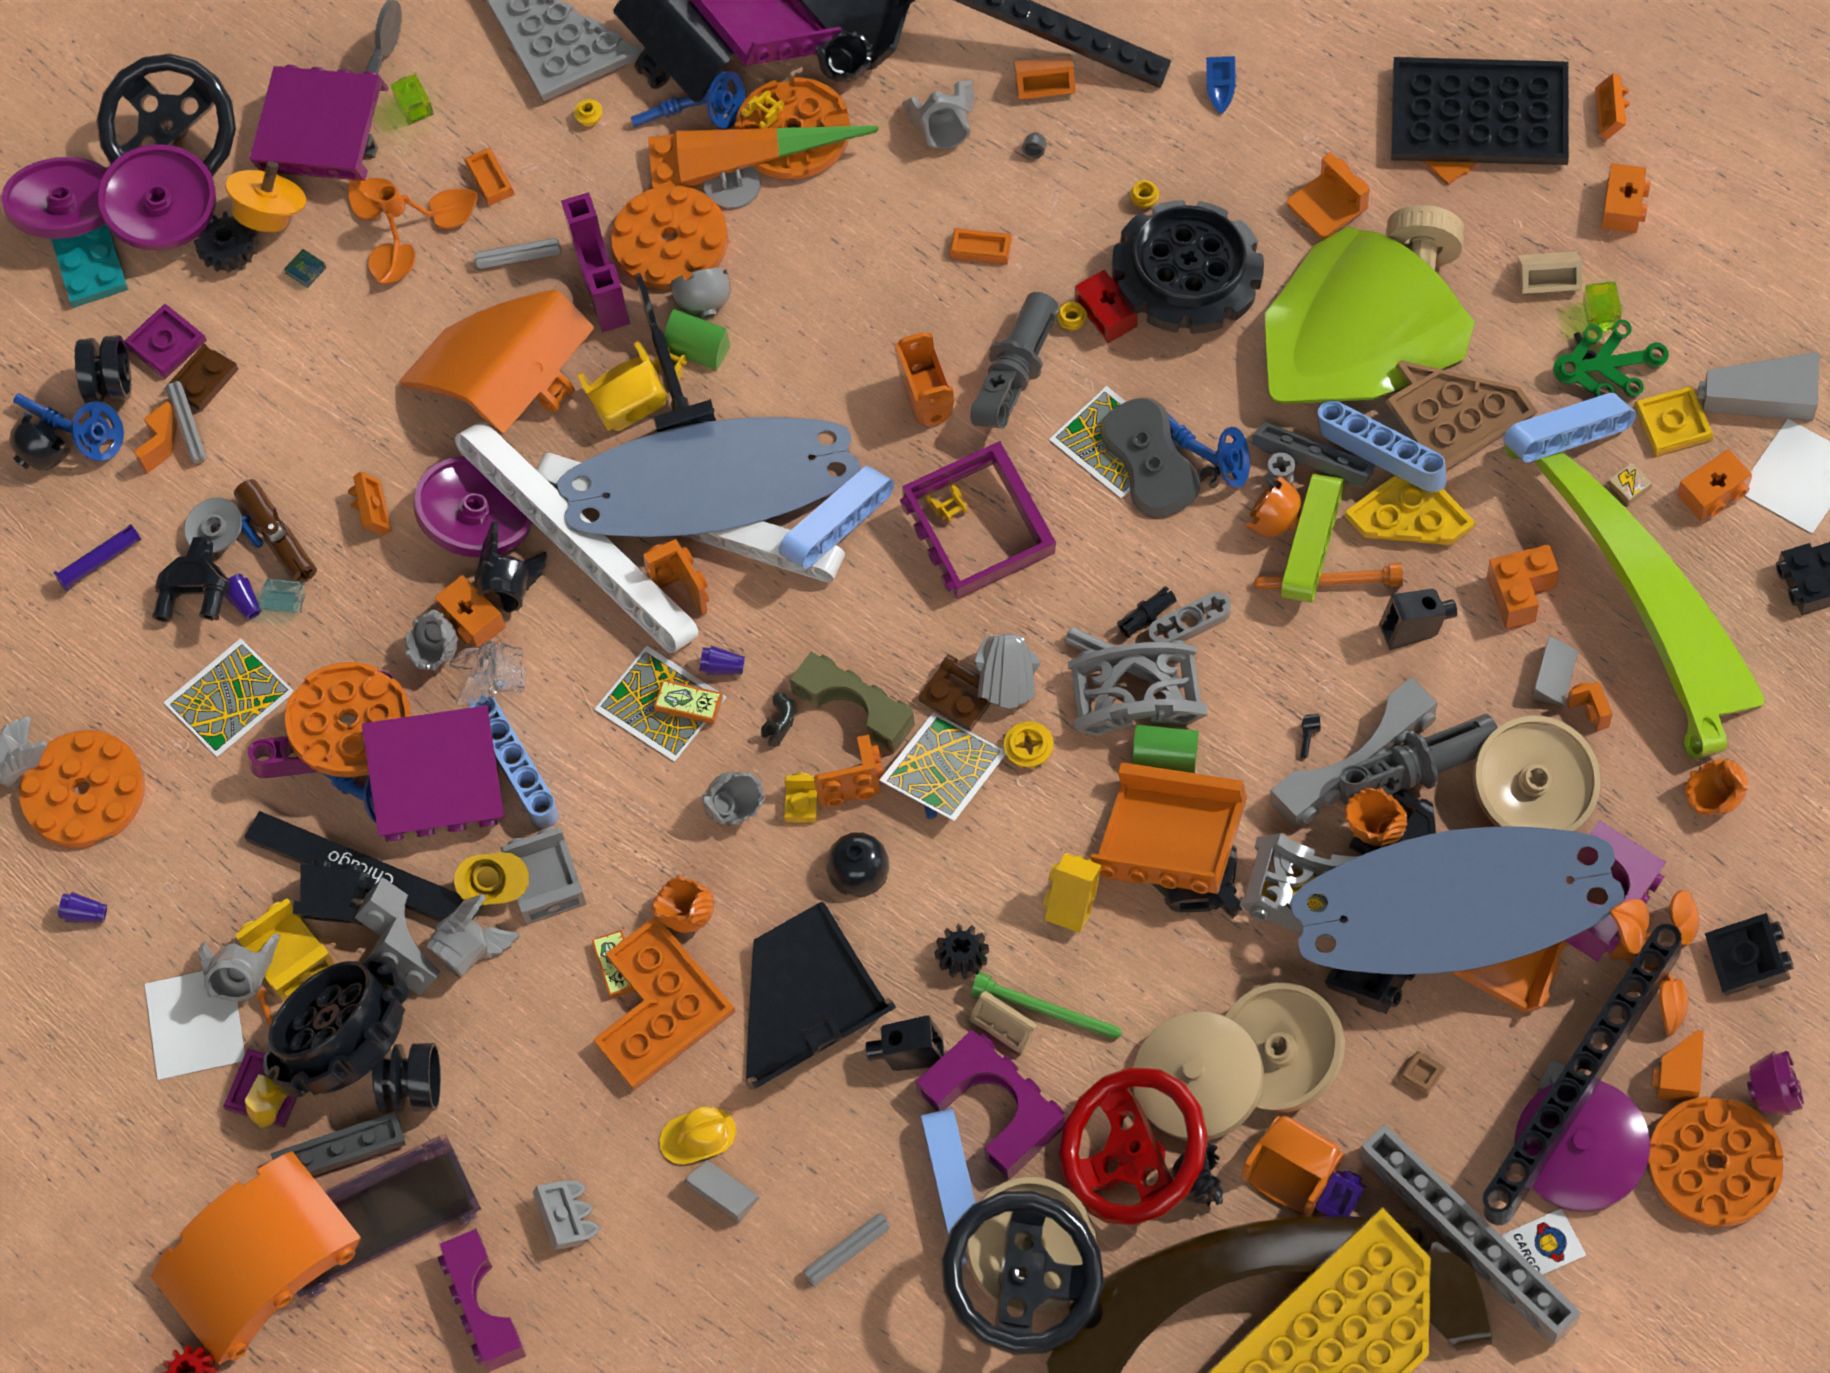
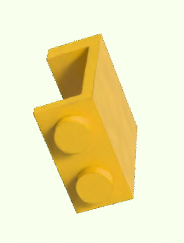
M288 898L282 902L272 904L265 914L255 921L252 920L245 923L240 931L235 934L239 944L254 953L260 952L274 933L280 935L272 962L264 978L282 1002L312 975L335 964L330 953L323 944L318 942L301 918L292 914L293 906Z

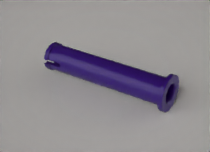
M129 524L128 527L61 571L57 572L55 570L53 574L64 590L68 592V587L142 539L136 529Z

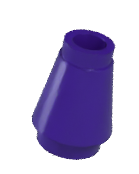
M236 574L228 578L231 582L230 590L224 597L246 620L257 617L262 610L249 579L244 578L242 574Z
M713 645L710 648L703 647L699 671L707 672L706 675L743 674L745 656H740Z
M71 892V894L63 893L58 909V918L65 919L66 923H104L107 914V904H102L75 892Z

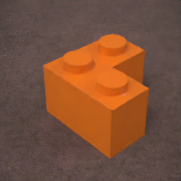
M1549 544L1489 560L1487 579L1506 629L1536 622L1539 603L1535 593L1556 588L1559 569Z

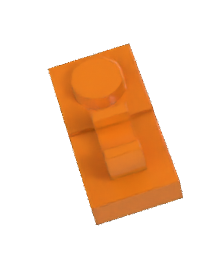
M1612 73L1595 87L1598 133L1600 137L1606 139L1612 137L1626 125L1625 108L1630 105V101L1623 99L1629 92V89L1622 86L1621 76Z
M358 472L353 476L355 485L348 490V494L358 497L356 501L351 503V507L360 511V521L363 528L384 536L392 531L381 480L364 472Z

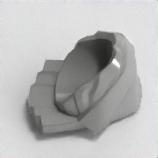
M1003 634L989 636L983 640L976 653V665L980 674L978 697L985 698L987 702L995 703L999 707L1008 709L1016 708L1020 704L1027 703V700L1035 698L1033 674L1041 662L1027 647L1023 636Z

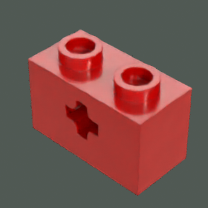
M1104 269L1075 286V302L1079 303L1086 310L1088 319L1109 344L1138 327V315L1134 314L1123 303L1117 293L1119 281L1111 278Z

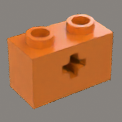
M1611 163L1601 228L1637 233L1639 222H1645L1647 204H1642L1643 197H1648L1651 183V180L1645 179L1647 167Z
M1727 449L1682 479L1677 496L1702 521L1708 516L1715 517L1723 511L1726 504L1733 499L1735 501L1742 499L1750 490L1752 473Z
M463 575L434 597L438 606L436 611L443 613L444 619H447L448 622H451L457 628L456 634L465 644L470 642L477 650L506 628L502 614L483 595L479 596L477 589Z

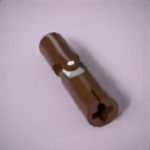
M254 479L242 482L234 491L235 498L252 523L262 530L265 542L293 583L302 584L309 581L307 577L311 579L317 571L314 563L286 523L279 519L276 508L258 482Z

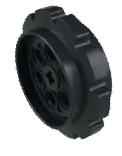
M1177 200L1154 205L1152 215L1139 213L1125 225L1121 231V243L1115 244L1113 250L1112 278L1119 280L1117 293L1123 303L1134 314L1139 312L1146 313L1147 323L1170 332H1178L1179 328H1189L1192 334H1199L1221 329L1225 318L1236 321L1252 307L1256 297L1255 290H1259L1262 285L1264 258L1261 253H1256L1258 244L1256 236L1242 220L1230 221L1227 210L1205 202H1197L1195 206L1186 205L1185 201Z
M369 958L362 964L358 961L336 963L312 975L285 1000L272 1021L267 1043L270 1050L264 1056L263 1061L266 1076L283 1094L290 1097H303L309 1091L313 1095L335 1092L364 1077L385 1057L399 1035L405 1012L402 1003L408 998V986L404 977L388 961L379 958Z

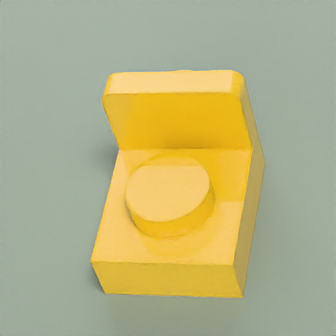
M805 772L786 775L785 822L817 823L818 795L814 783V775Z

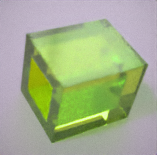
M416 73L390 84L394 100L408 126L434 115L430 99Z
M1616 282L1585 285L1583 305L1588 326L1594 324L1598 325L1602 331L1611 330L1613 325L1621 320L1622 315Z

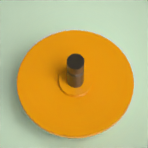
M267 162L265 171H239L230 175L226 180V192L234 200L232 215L246 227L263 232L284 230L289 224L290 216L299 213L305 207L306 196L304 192L292 181L277 175L279 165L276 162Z

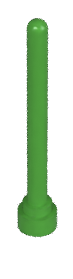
M978 972L971 991L972 997L979 999L980 994L987 991L1000 1000L1113 1039H1118L1122 1035V1031L1118 1026L999 986L997 981L992 980V976Z

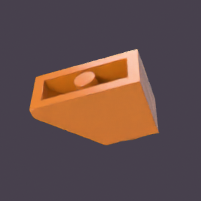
M1696 1030L1662 1056L1658 1068L1653 1067L1651 1087L1657 1088L1656 1099L1684 1102L1699 1097L1704 1030Z

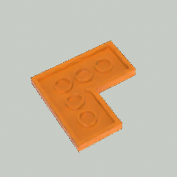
M654 916L605 953L607 959L641 998L642 1002L595 1037L593 1041L634 1091L734 1014L735 1008L667 927L659 921L657 916Z

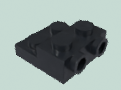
M1830 542L1815 547L1807 543L1781 551L1778 562H1776L1777 573L1782 580L1785 579L1789 587V599L1794 606L1797 605L1801 615L1830 607Z
M1768 913L1705 933L1721 990L1725 996L1755 986L1763 989L1791 979L1789 970L1794 969V965L1788 950L1782 952L1779 942L1785 939L1779 921L1773 922Z
M1332 968L1324 982L1329 989L1356 998L1359 1005L1387 1014L1391 1006L1397 1007L1402 999L1401 988L1405 981L1413 980L1416 974H1380Z

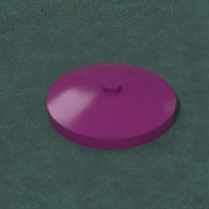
M147 145L123 154L109 166L99 185L98 204L104 223L119 240L138 249L162 251L180 247L195 239L205 230L215 212L216 190L210 171L192 153L170 145Z
M57 157L32 163L17 171L5 184L2 191L4 214L15 228L36 237L69 238L91 232L105 224L98 204V190L107 168L94 161L76 157Z
M464 456L448 458L433 465L423 474L417 484L413 509L419 527L431 541L452 553L480 558L482 544L492 521L498 522L497 555L506 553L520 545L532 528L533 522Z
M1600 1081L1532 1186V1190L1552 1205L1576 1212L1602 1210L1615 1205L1628 1196L1641 1180L1650 1152V1139L1646 1122L1634 1102L1616 1087ZM1554 1083L1538 1092L1524 1108L1517 1123L1514 1145ZM1563 1095L1559 1099L1563 1102H1571L1575 1098ZM1547 1121L1543 1123L1542 1126L1548 1129L1555 1128L1557 1124L1552 1121ZM1528 1148L1524 1152L1529 1155H1537L1541 1151L1537 1148Z

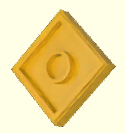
M1692 385L1634 402V409L1655 457L1713 441L1714 434Z

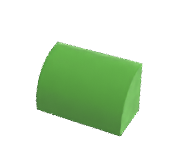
M673 309L664 334L670 353L680 357L684 354L688 360L718 370L730 348L727 329Z
M1136 725L1132 764L1195 773L1199 731Z

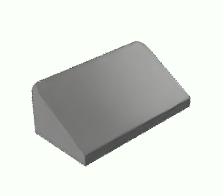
M1549 636L1533 700L1561 707L1564 706L1578 650Z
M708 1160L686 1179L687 1186L738 1223L743 1220L759 1199L757 1194Z

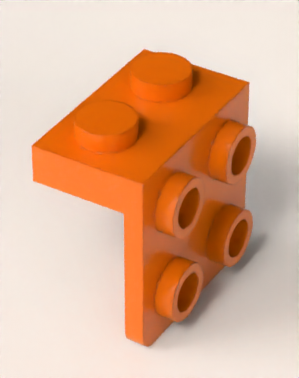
M1330 152L1321 160V175L1291 195L1287 200V206L1321 239H1326L1368 209L1370 189L1362 178H1357L1350 171L1344 160L1338 159Z
M674 539L663 545H655L647 553L643 554L646 575L660 589L681 580L700 614L707 613L706 603L710 600L705 588L708 585L700 570L695 572L691 564L694 562L687 547L681 548L678 541Z
M869 734L857 737L863 765L814 776V783L821 806L836 807L842 805L844 801L854 799L864 801L872 799L875 795L882 794L878 777L884 775L878 744L871 745Z

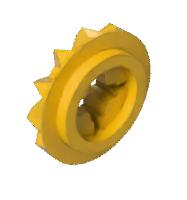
M1026 721L1018 723L1007 732L1004 738V752L1009 761L1017 764L1020 769L1022 767L1034 769L1037 765L1045 764L1050 755L1053 754L1054 741L1052 734L1045 726L1037 722ZM1026 736H1028L1033 745H1036L1033 747L1031 755H1029L1026 748H1020L1025 745Z

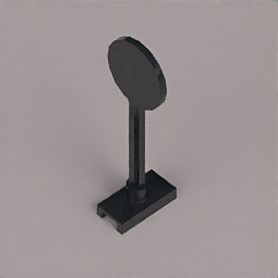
M641 273L634 274L640 299L651 328L652 341L672 398L671 407L673 411L654 416L657 433L681 426L716 421L711 399L690 405L687 397H684L664 335L657 326Z

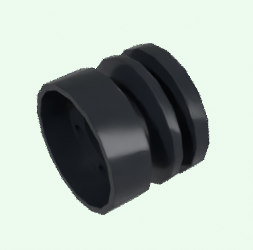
M436 1043L412 1044L408 1058H406L402 1044H394L392 1051L390 1049L385 1057L372 1069V1085L379 1112H389L392 1104L396 1112L403 1111L407 1097H409L413 1111L437 1110L441 1089V1068Z

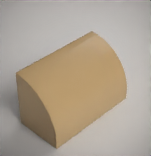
M1577 251L1517 255L1518 276L1522 294L1582 290V260Z

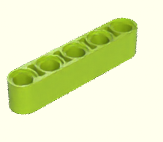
M1317 474L1312 475L1283 577L1281 598L1313 603L1342 499L1344 479Z

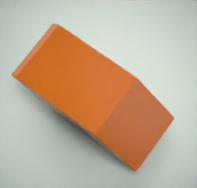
M168 401L143 418L153 437L133 451L140 466L147 473L172 455L177 420Z

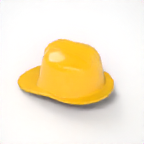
M512 853L479 854L468 857L459 864L454 876V885L457 893L463 900L483 894L485 895V900L481 905L508 903L517 900L525 893L529 885V872L521 858Z
M708 1106L697 1107L666 1124L659 1138L660 1150L664 1157L674 1164L687 1165L719 1155L731 1147L737 1134L736 1124L731 1115L722 1109Z

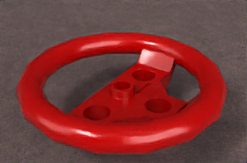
M1128 1067L1103 1076L1078 1098L1064 1123L1059 1159L1065 1186L1081 1201L1089 1214L1104 1223L1136 1226L1163 1217L1188 1196L1203 1169L1208 1133L1201 1105L1184 1082L1161 1069ZM1129 1088H1154L1172 1098L1183 1114L1188 1138L1184 1161L1173 1180L1164 1161L1166 1156L1165 1148L1155 1139L1140 1102ZM1100 1106L1106 1113L1111 1125V1131L1105 1148L1091 1158L1080 1159L1079 1150L1083 1130L1094 1110ZM1133 1114V1125L1129 1129L1124 1130V1119L1128 1115ZM1117 1158V1169L1113 1173L1108 1174V1163L1112 1159ZM1157 1170V1181L1152 1186H1147V1176L1150 1172ZM1124 1182L1136 1186L1141 1200L1134 1205L1112 1204L1093 1191L1110 1189Z

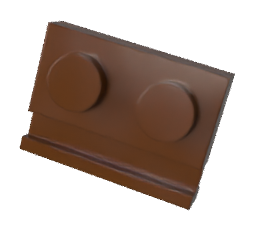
M203 343L169 383L179 381L183 386L188 404L202 412L239 369L235 362L219 352L211 350Z

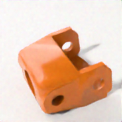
M920 332L904 337L898 343H895L894 347L900 379L914 417L919 424L927 426L940 425L952 414L954 393L952 386L947 384L936 355L932 333Z
M1277 1116L1246 1160L1241 1171V1179L1245 1182L1248 1181L1256 1190L1277 1204L1304 1214V1216H1312L1332 1174L1340 1167L1345 1153L1341 1152L1338 1145L1290 1117Z

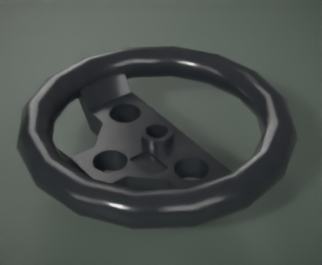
M171 53L142 57L120 70L103 92L96 119L100 147L109 163L112 164L123 154L142 147V141L149 136L154 138L156 145L171 146L174 142L182 140L187 135L188 130L215 105L219 128L214 147L203 161L213 178L229 157L234 140L236 124L233 102L219 77L197 60ZM171 71L189 76L193 79V82L181 95L161 94L145 76L151 73ZM123 96L139 113L138 133L127 143L119 146L114 119L119 100ZM149 96L156 97L158 101L157 108L152 112H147L144 108V101ZM193 98L198 103V109L193 114H187L184 111V103L188 99ZM169 120L173 123L170 130H168L169 125L167 124Z
M1003 1191L973 1204L951 1228L941 1258L943 1292L957 1321L982 1344L1012 1355L1045 1354L1074 1340L1094 1317L1104 1286L1101 1251L1087 1223L1064 1202L1036 1191ZM1011 1211L1006 1229L1002 1269L998 1274L1000 1288L995 1321L996 1326H993L974 1309L963 1286L962 1259L969 1239L985 1221L1004 1212ZM1046 1217L1056 1222L1071 1236L1082 1258V1265L1055 1263L1041 1244L1042 1230ZM1022 1233L1030 1238V1250L1023 1251L1016 1246L1015 1236ZM1017 1270L1019 1277H1022L1024 1279H1019L1016 1276L1015 1271ZM1053 1272L1060 1278L1058 1289H1050L1045 1285V1273ZM1047 1299L1060 1301L1078 1300L1076 1306L1061 1323L1041 1333L1032 1332L1033 1310ZM1017 1300L1022 1304L1024 1309L1022 1317L1016 1318L1008 1313V1301Z

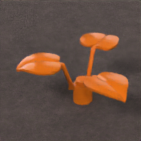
M387 179L349 180V202L355 215L363 220H373L384 211L389 220L394 238V245L384 243L377 246L371 252L368 259V267L371 274L379 284H390L405 277L415 264V250L410 244L400 245L394 217H398L404 212L405 204L412 206L427 217H434V222L438 227L453 229L464 224L472 214L478 198L477 192L471 189L444 190L430 199L429 207L432 211H428L412 201L407 194L401 196L397 187Z
M1680 890L1672 897L1669 914L1672 925L1676 926L1681 932V945H1688L1697 935L1699 913L1692 894L1687 890ZM1640 899L1623 901L1609 910L1619 930L1617 936L1621 940L1611 955L1607 953V955L1611 959H1627L1628 966H1631L1644 946L1645 940L1651 935V933H1646L1649 926L1648 909L1646 904ZM1651 966L1643 968L1649 972L1657 971L1656 968ZM1669 973L1667 978L1661 982L1659 989V1003L1666 1037L1672 1036L1677 1031L1688 1011V994L1685 984L1681 979L1676 978L1673 980V976Z

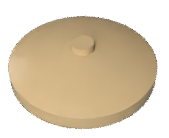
M1529 715L1504 723L1483 742L1474 762L1473 787L1481 809L1496 827H1538L1575 831L1589 818L1597 804L1600 794L1601 776L1596 756L1581 734L1557 719Z
M1286 982L1263 985L1242 996L1226 1013L1225 1017L1236 1022L1249 1034L1261 1055L1264 1083L1255 1109L1270 1113H1286L1299 1110L1319 1099L1337 1078L1345 1053L1343 1028L1333 1008L1313 990L1302 985Z
M1211 1012L1185 1013L1162 1023L1143 1042L1134 1063V1067L1161 1069L1187 1085L1203 1109L1208 1141L1227 1135L1238 1128L1255 1109L1263 1089V1062L1252 1038L1233 1020ZM1133 1087L1135 1097L1140 1102L1148 1120L1163 1133L1173 1138L1187 1141L1188 1137L1183 1114L1172 1098L1154 1088Z
M1038 1177L1012 1179L996 1186L980 1199V1201L1003 1191H1036L1064 1202L1087 1223L1096 1241L1093 1223L1081 1201L1068 1189L1051 1180ZM1011 1211L1004 1212L985 1221L969 1239L965 1250L967 1264L975 1282L996 1303H998L1000 1288L998 1274L1002 1269L1006 1229ZM1046 1217L1041 1239L1043 1247L1055 1263L1082 1265V1258L1071 1236L1056 1222ZM1021 1233L1015 1236V1244L1020 1250H1030L1031 1240L1027 1235ZM1016 1270V1271H1015L1016 1276H1017L1019 1279H1024V1278H1022V1277H1019L1018 1271ZM1047 1272L1044 1275V1283L1050 1289H1058L1060 1278L1053 1272ZM1047 1299L1034 1309L1033 1313L1057 1308L1068 1301ZM1008 1301V1309L1024 1312L1023 1306L1019 1301Z

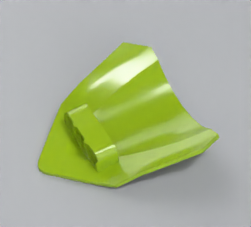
M1347 226L1313 246L1283 291L1265 312L1270 398L1278 404L1374 400L1408 386L1396 369V365L1400 361L1442 370L1464 360L1475 321L1463 308L1445 281L1409 248L1381 233L1358 230Z

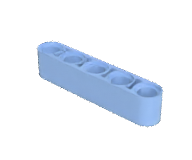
M1607 393L1518 422L1506 431L1503 442L1524 462H1532L1620 433L1632 425L1636 418V412L1615 393Z
M1338 401L1324 402L1318 408L1320 432L1325 439L1424 491L1437 492L1445 487L1447 481L1445 460L1439 453Z
M865 466L785 535L779 546V554L804 569L810 568L889 498L894 488V481L875 469Z
M488 694L475 696L471 700L469 708L488 705V710H491L489 718L495 758L499 767L534 825L539 828L552 827L557 822L559 813L551 792L496 700ZM499 734H506L504 738L500 740H494L495 736ZM520 758L517 763L508 764L509 760ZM534 782V785L530 788H522L525 783ZM542 806L549 807L545 812H536Z
M953 1108L921 1115L948 1237L951 1228L975 1204ZM965 1253L962 1259V1266L968 1265Z

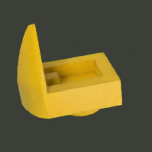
M258 1074L245 1098L248 1116L261 1129L271 1126L276 1120L277 1113L287 1095L283 1094L267 1076Z

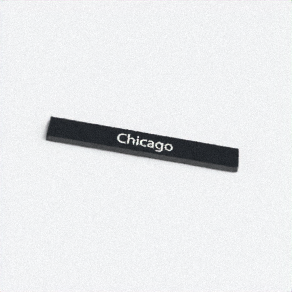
M261 811L258 812L245 835L247 842L300 864L311 865L312 860L330 862V867L341 868L342 863L359 865L363 872L370 875L365 891L369 892L383 877L408 895L405 908L438 922L448 917L464 901L454 891Z

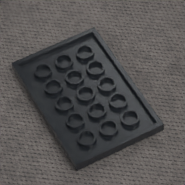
M1394 57L1391 160L1568 165L1569 61Z

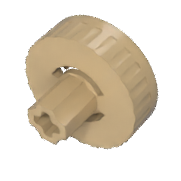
M1414 205L1401 208L1390 215L1387 220L1386 236L1409 248L1435 271L1436 266L1449 264L1461 255L1464 224L1456 214L1446 209L1429 205Z

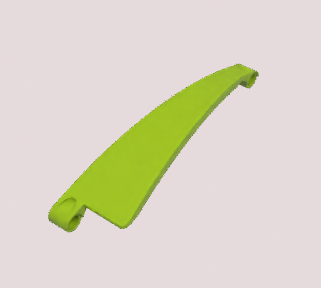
M1505 445V450L1508 456L1512 459H1519V457ZM1563 452L1535 460L1544 476L1566 500L1592 535L1626 589L1646 626L1676 695L1687 714L1688 729L1684 737L1686 753L1693 759H1699L1725 751L1727 737L1719 716L1759 708L1765 702L1760 687L1730 637L1670 556L1638 520L1596 479Z

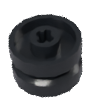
M104 336L100 345L94 338L78 339L75 344V370L78 387L84 403L103 402L106 393L113 401L128 400L132 389L131 368L127 348L122 336Z

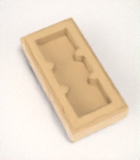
M987 991L980 994L969 1017V1021L1019 1054L1026 1052L1039 1026Z

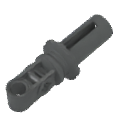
M1042 292L1028 294L1006 340L995 342L990 347L989 360L991 364L988 368V376L985 378L984 384L971 407L970 418L974 426L1005 428L1021 391L1026 388L1029 380L1037 379L1040 376L1043 364L1038 354L1060 310L1058 303L1051 296Z
M1483 714L1425 738L1415 733V731H1410L1406 733L1403 746H1394L1385 753L1374 755L1365 761L1347 766L1341 771V801L1344 805L1349 804L1348 799L1354 797V794L1359 793L1361 789L1365 790V788L1376 790L1383 788L1388 795H1392L1401 789L1412 788L1419 782L1427 789H1431L1436 786V781H1438L1439 777L1438 773L1475 759L1483 742L1498 727L1490 715Z

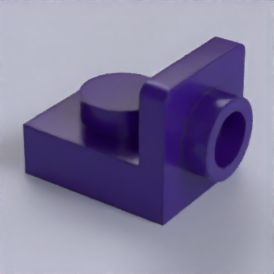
M1344 1169L1343 1173L1336 1171L1332 1174L1315 1209L1328 1216H1351L1361 1194L1365 1192L1367 1186L1361 1183V1176L1350 1170Z

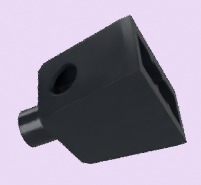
M1435 589L1392 594L1379 622L1389 650L1438 635L1444 620L1457 617V606L1453 599L1441 601Z
M930 1015L885 1024L881 1026V1039L867 1041L865 1045L869 1061L885 1059L891 1069L895 1071L931 1068L945 1055L943 1035Z

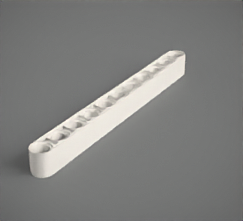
M479 421L456 435L455 443L460 453L667 652L675 653L698 637L699 631L695 622L605 535L582 532L568 526L565 518V511L569 508L568 500L561 496L560 492L491 426L484 421ZM582 513L580 514L584 522L591 523Z
M545 453L536 470L558 490L557 481L568 470L580 464V462L555 454ZM579 476L573 480L572 486L576 490L584 491L590 488L591 480L588 477ZM603 493L602 496L603 498H609L610 494ZM764 521L722 531L680 535L824 582L834 581L845 557L844 550L835 545L814 565L804 569L779 554L781 541L791 530Z

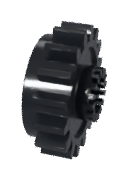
M227 211L223 212L222 218H218L213 214V221L198 235V239L194 240L199 259L203 260L207 268L212 265L216 272L224 270L228 273L231 270L242 269L245 264L252 262L253 254L258 253L256 245L260 244L257 230L244 226L233 216L229 217Z

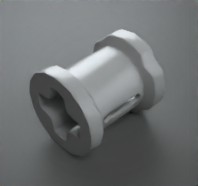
M1286 453L1272 455L1268 461L1269 473L1267 474V482L1269 486L1274 488L1278 484L1273 480L1278 475L1293 484V472L1295 470L1293 457Z

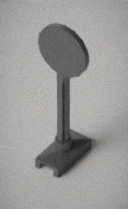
M387 0L379 13L375 31L376 48L369 60L366 71L378 74L383 56H389L397 44L402 22L401 6L397 0ZM369 134L364 156L375 158L378 147L372 134Z

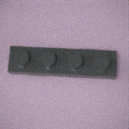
M1267 422L1262 423L1252 440V445L1260 447L1267 453L1289 454L1293 457L1296 464H1304L1315 468L1322 474L1342 478L1350 485L1364 487L1372 477L1376 466L1369 461Z
M395 1111L273 1152L271 1157L274 1160L292 1151L308 1172L315 1176L404 1146L406 1142Z

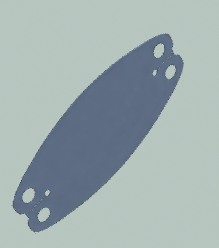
M737 418L681 426L627 442L571 468L559 478L557 485L560 495L567 498L569 502V508L565 511L567 524L576 530L612 536L665 537L722 531L785 514L837 491L861 470V466L857 457L851 455L848 451V445L852 441L851 434L848 428L830 421L804 418ZM823 431H831L836 435V441L831 445H823L819 443L817 437ZM811 454L817 456L814 460L808 459V456ZM833 462H840L845 465L846 472L841 476H832L828 473L827 467ZM585 476L591 480V486L587 490L579 491L573 488L572 482L576 477ZM603 493H609L610 497L603 498L602 495ZM586 508H595L599 511L600 516L595 522L588 523L581 519L580 514Z
M1515 826L1451 830L1401 841L1374 850L1335 867L1311 880L1294 894L1291 899V908L1294 917L1302 921V926H1304L1303 933L1299 937V949L1305 959L1318 965L1342 970L1380 974L1454 972L1485 967L1519 958L1555 945L1589 929L1609 917V910L1625 900L1621 883L1615 880L1611 873V866L1615 862L1614 850L1608 841L1586 833ZM1583 847L1594 848L1598 853L1597 862L1592 865L1581 864L1577 859L1578 851ZM1567 877H1573L1575 879L1574 882L1568 884L1566 882ZM1600 887L1607 892L1608 899L1604 905L1594 906L1588 902L1587 893L1591 888ZM1313 894H1322L1327 898L1328 906L1322 912H1313L1307 906L1308 898ZM1341 916H1346L1348 921L1341 923L1339 919ZM1329 934L1335 938L1336 946L1333 951L1322 953L1316 949L1315 941L1320 935Z

